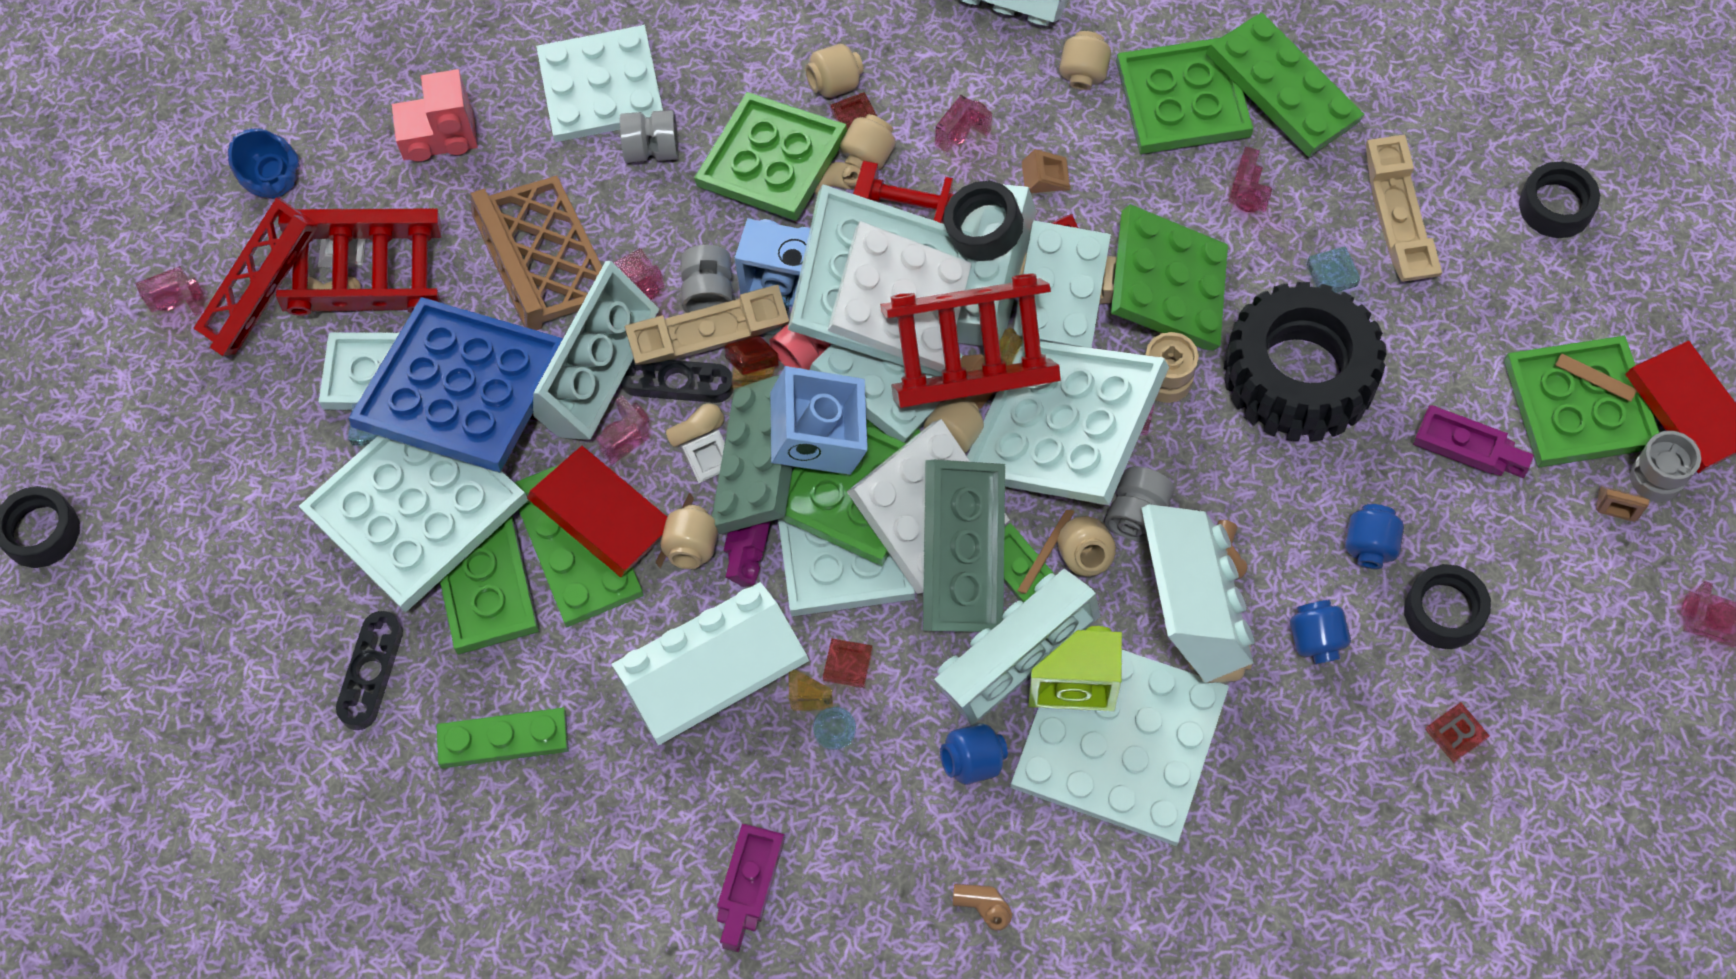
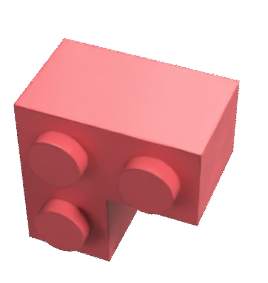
M459 69L421 75L424 99L392 104L395 138L403 160L411 159L420 162L429 159L433 155L444 153L461 155L467 152L468 149L478 148L473 109Z

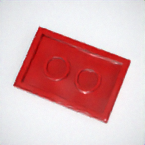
M1689 340L1632 367L1625 373L1666 431L1683 433L1698 446L1701 454L1700 467L1696 471L1698 474L1736 455V402Z
M582 445L533 487L527 496L530 502L619 577L624 576L662 539L667 519L663 512Z

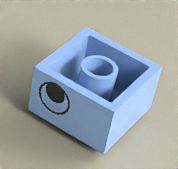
M747 218L734 258L740 294L778 284L784 305L793 307L810 228H793L779 225L768 219L759 221Z
M785 366L770 392L771 463L851 475L867 452L865 379Z

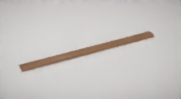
M1065 510L1017 591L1024 594L1028 592L1056 545L1060 530L1071 520L1075 511Z

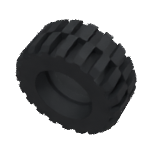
M1297 282L1296 287L1289 288L1288 283L1274 286L1271 295L1268 291L1261 292L1254 297L1252 304L1245 305L1241 310L1237 322L1234 323L1225 355L1224 369L1226 373L1224 380L1226 389L1229 391L1233 390L1231 400L1235 407L1239 410L1243 407L1247 409L1245 418L1250 423L1256 425L1260 421L1266 425L1264 432L1273 436L1276 435L1277 431L1287 433L1286 440L1299 442L1301 435H1309V441L1313 442L1323 440L1327 431H1329L1332 437H1335L1345 432L1348 424L1354 426L1363 417L1365 410L1369 409L1384 373L1386 366L1384 360L1387 355L1386 344L1380 340L1383 333L1379 324L1376 321H1369L1372 313L1363 304L1356 306L1353 303L1354 297L1343 291L1340 295L1332 291V286L1322 283L1320 288L1311 287L1310 282ZM1287 340L1309 341L1323 347L1333 356L1341 374L1333 379L1319 383L1300 382L1279 371L1269 358L1267 350Z

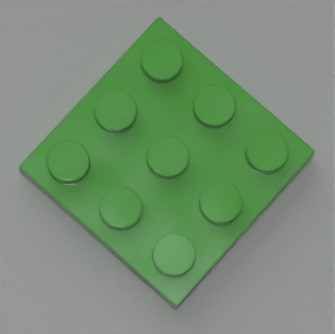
M1219 38L1117 53L1116 64L1140 154L1252 136L1253 126L1242 89L1206 54L1210 44Z
M746 92L695 175L696 185L705 190L797 221L837 154L840 143L847 132V125Z
M1128 205L1121 211L1111 313L1160 333L1175 332L1183 334L1191 339L1196 347L1214 351L1221 344L1228 244L1134 205Z
M1625 335L1513 352L1506 355L1504 363L1538 468L1642 452L1649 440L1659 433L1652 410L1638 391H1636L1630 402L1555 366L1562 353L1635 388L1625 375L1632 367L1636 366Z
M866 426L867 452L851 475L794 467L791 473L785 517L779 519L883 566L889 552L847 491L906 443Z

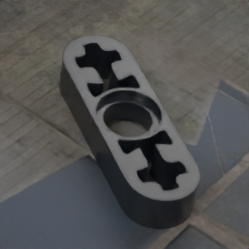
M633 358L621 381V387L627 394L636 397L720 403L732 395L734 381L731 371L721 364L667 360L635 365ZM636 371H643L644 377L639 379V383H632L631 377L636 374ZM655 371H659V386H654L653 378L656 379ZM675 373H681L688 378L687 383L678 389L670 388L665 384L667 378ZM694 374H699L700 382H697L698 389H694ZM714 377H721L723 384H719L717 390H711L709 383L713 382Z
M377 611L370 614L364 620L336 704L338 718L351 730H363L372 725L377 718L403 636V630L399 621L390 612ZM383 623H387L392 632L391 634H383L379 647L383 652H386L383 655L375 650L378 638L373 630L381 629ZM376 661L381 664V671L376 678L368 681L360 679L359 671L365 663ZM354 686L364 690L361 702L367 709L365 713L358 712L356 718H353L347 710L349 706L354 707L358 704L361 695L357 689H353Z

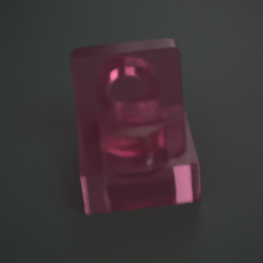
M960 95L935 126V146L948 152L955 142L957 144L963 143L969 134L970 128L988 136L991 132L992 112L981 102L972 101Z
M1247 146L1244 148L1228 203L1236 204L1239 209L1245 212H1255L1257 210L1266 212L1273 189L1269 186L1258 184L1263 167L1256 165L1260 150Z
M641 248L613 262L650 300L654 299L660 290L665 288L660 269L657 265L653 266Z
M181 266L136 283L141 298L151 312L171 310L180 301L185 300L195 316L202 314L198 302L205 299L202 289L195 277L188 279Z
M623 395L615 399L620 416L623 419L609 424L602 431L601 435L596 438L602 455L611 466L650 438L646 426L650 422L647 414L638 403L635 402L631 405Z
M1703 581L1695 592L1688 591L1683 600L1680 615L1687 617L1683 631L1734 648L1736 646V602L1711 594L1713 583Z

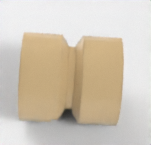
M1175 332L1162 333L1151 340L1145 355L1165 358L1169 366L1155 400L1164 403L1177 402L1186 397L1192 388L1199 355L1195 344L1185 335Z

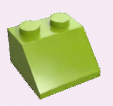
M1091 626L1085 630L1074 632L1032 669L1028 707L1115 711L1121 686L1122 632H1113L1105 626Z

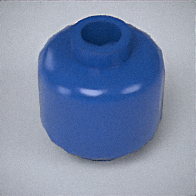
M1367 504L1362 507V510L1356 511L1350 516L1345 548L1348 554L1358 559V565L1370 569H1380L1383 567V563L1392 562L1399 557L1404 524L1395 515L1394 509L1379 504Z
M1330 600L1298 606V614H1295L1290 620L1297 653L1302 657H1313L1315 664L1340 659L1339 651L1347 648L1351 643L1344 610L1340 606H1331Z
M984 723L951 731L940 748V758L945 773L948 777H954L957 782L963 785L977 783L998 776L1003 767V760L1008 756L1004 737L1001 734H996L991 726Z

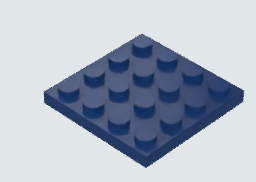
M421 297L350 414L349 421L351 427L500 473L534 412L533 393L563 338Z

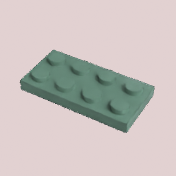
M780 374L734 389L712 512L715 527L719 534L785 517L793 466L771 463L770 392Z
M936 459L926 460L923 631L981 632L986 628L992 630L1003 621L1005 464Z

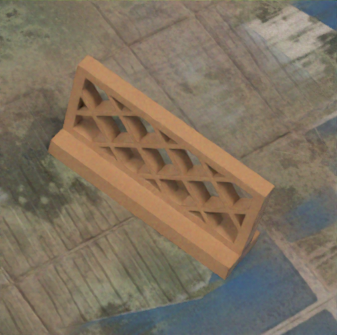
M558 176L489 196L485 189L471 192L472 217L523 326L537 331L542 328L543 322L579 311L588 293L577 289L583 277L595 281L602 269V265ZM551 189L554 190L557 196L553 207L534 201L538 194ZM514 203L522 206V209L517 218L501 213L498 206ZM529 210L547 216L542 227L523 221ZM554 218L570 223L572 228L567 237L549 230ZM518 230L537 236L531 248L515 242L514 237ZM543 239L562 245L556 257L538 251ZM568 248L585 253L586 258L582 266L563 260ZM532 259L551 265L545 277L529 272L528 267ZM589 264L593 270L588 269ZM558 268L576 275L571 287L552 280ZM547 289L565 295L562 303L547 308L542 297Z

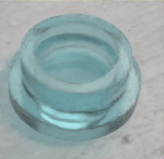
M829 707L822 710L816 716L813 723L815 739L821 746L827 749L837 750L846 747L852 742L856 733V724L853 716L847 710L840 707Z

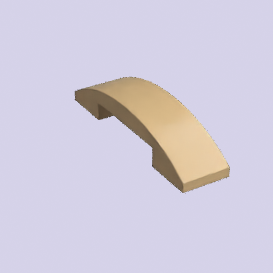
M1398 135L1367 140L1366 152L1373 200L1390 258L1402 282L1441 276L1442 270L1433 238H1427L1411 178L1414 166L1406 136Z
M777 284L740 294V298L737 300L666 319L662 315L625 325L624 328L635 365L686 357L747 340L789 324V318Z

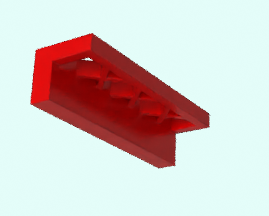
M281 198L274 200L193 328L211 340L210 348L221 356L235 355L241 348L275 295L276 290H278L319 224ZM283 211L292 219L281 236L277 238L274 221L280 212ZM268 232L269 240L262 241ZM270 245L271 251L260 269L256 271L253 254L258 247ZM247 265L248 273L241 274ZM250 278L248 288L239 302L235 304L232 287L237 280ZM226 298L227 306L220 307ZM229 310L230 316L219 333L208 326L216 312Z

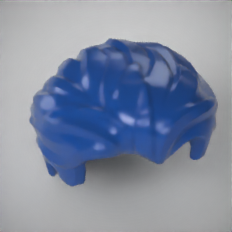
M261 128L247 129L237 133V136H234L233 140L229 143L228 163L239 184L250 193L273 199L293 188L294 182H296V169L299 167V156L283 137Z

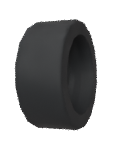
M1564 161L1548 162L1536 168L1528 177L1521 192L1519 208L1522 218L1529 227L1541 235L1553 238H1568L1583 232L1598 209L1601 194L1598 183L1585 169ZM1555 184L1567 187L1575 192L1581 200V210L1575 214L1567 215L1552 212L1540 202L1537 197V191L1544 185Z
M989 180L973 182L957 191L950 198L944 210L943 223L957 251L966 258L985 261L1005 255L1017 244L1023 233L1024 218L1013 193L1003 184ZM988 205H996L1005 209L1006 217L994 232L977 237L968 236L963 233L961 226L966 217L975 209Z
M41 486L23 488L8 496L0 505V548L19 565L30 568L50 566L63 559L74 548L80 534V520L74 508L55 490ZM44 507H50L57 512V526L45 541L28 547H22L16 543L14 531L18 522L27 513Z
M1441 564L1428 568L1416 578L1405 599L1404 616L1410 630L1421 641L1435 648L1452 650L1466 646L1479 635L1491 613V597L1485 584L1473 572L1458 565ZM1437 585L1451 586L1461 591L1469 599L1472 606V616L1469 622L1459 628L1443 627L1433 622L1422 606L1425 593Z

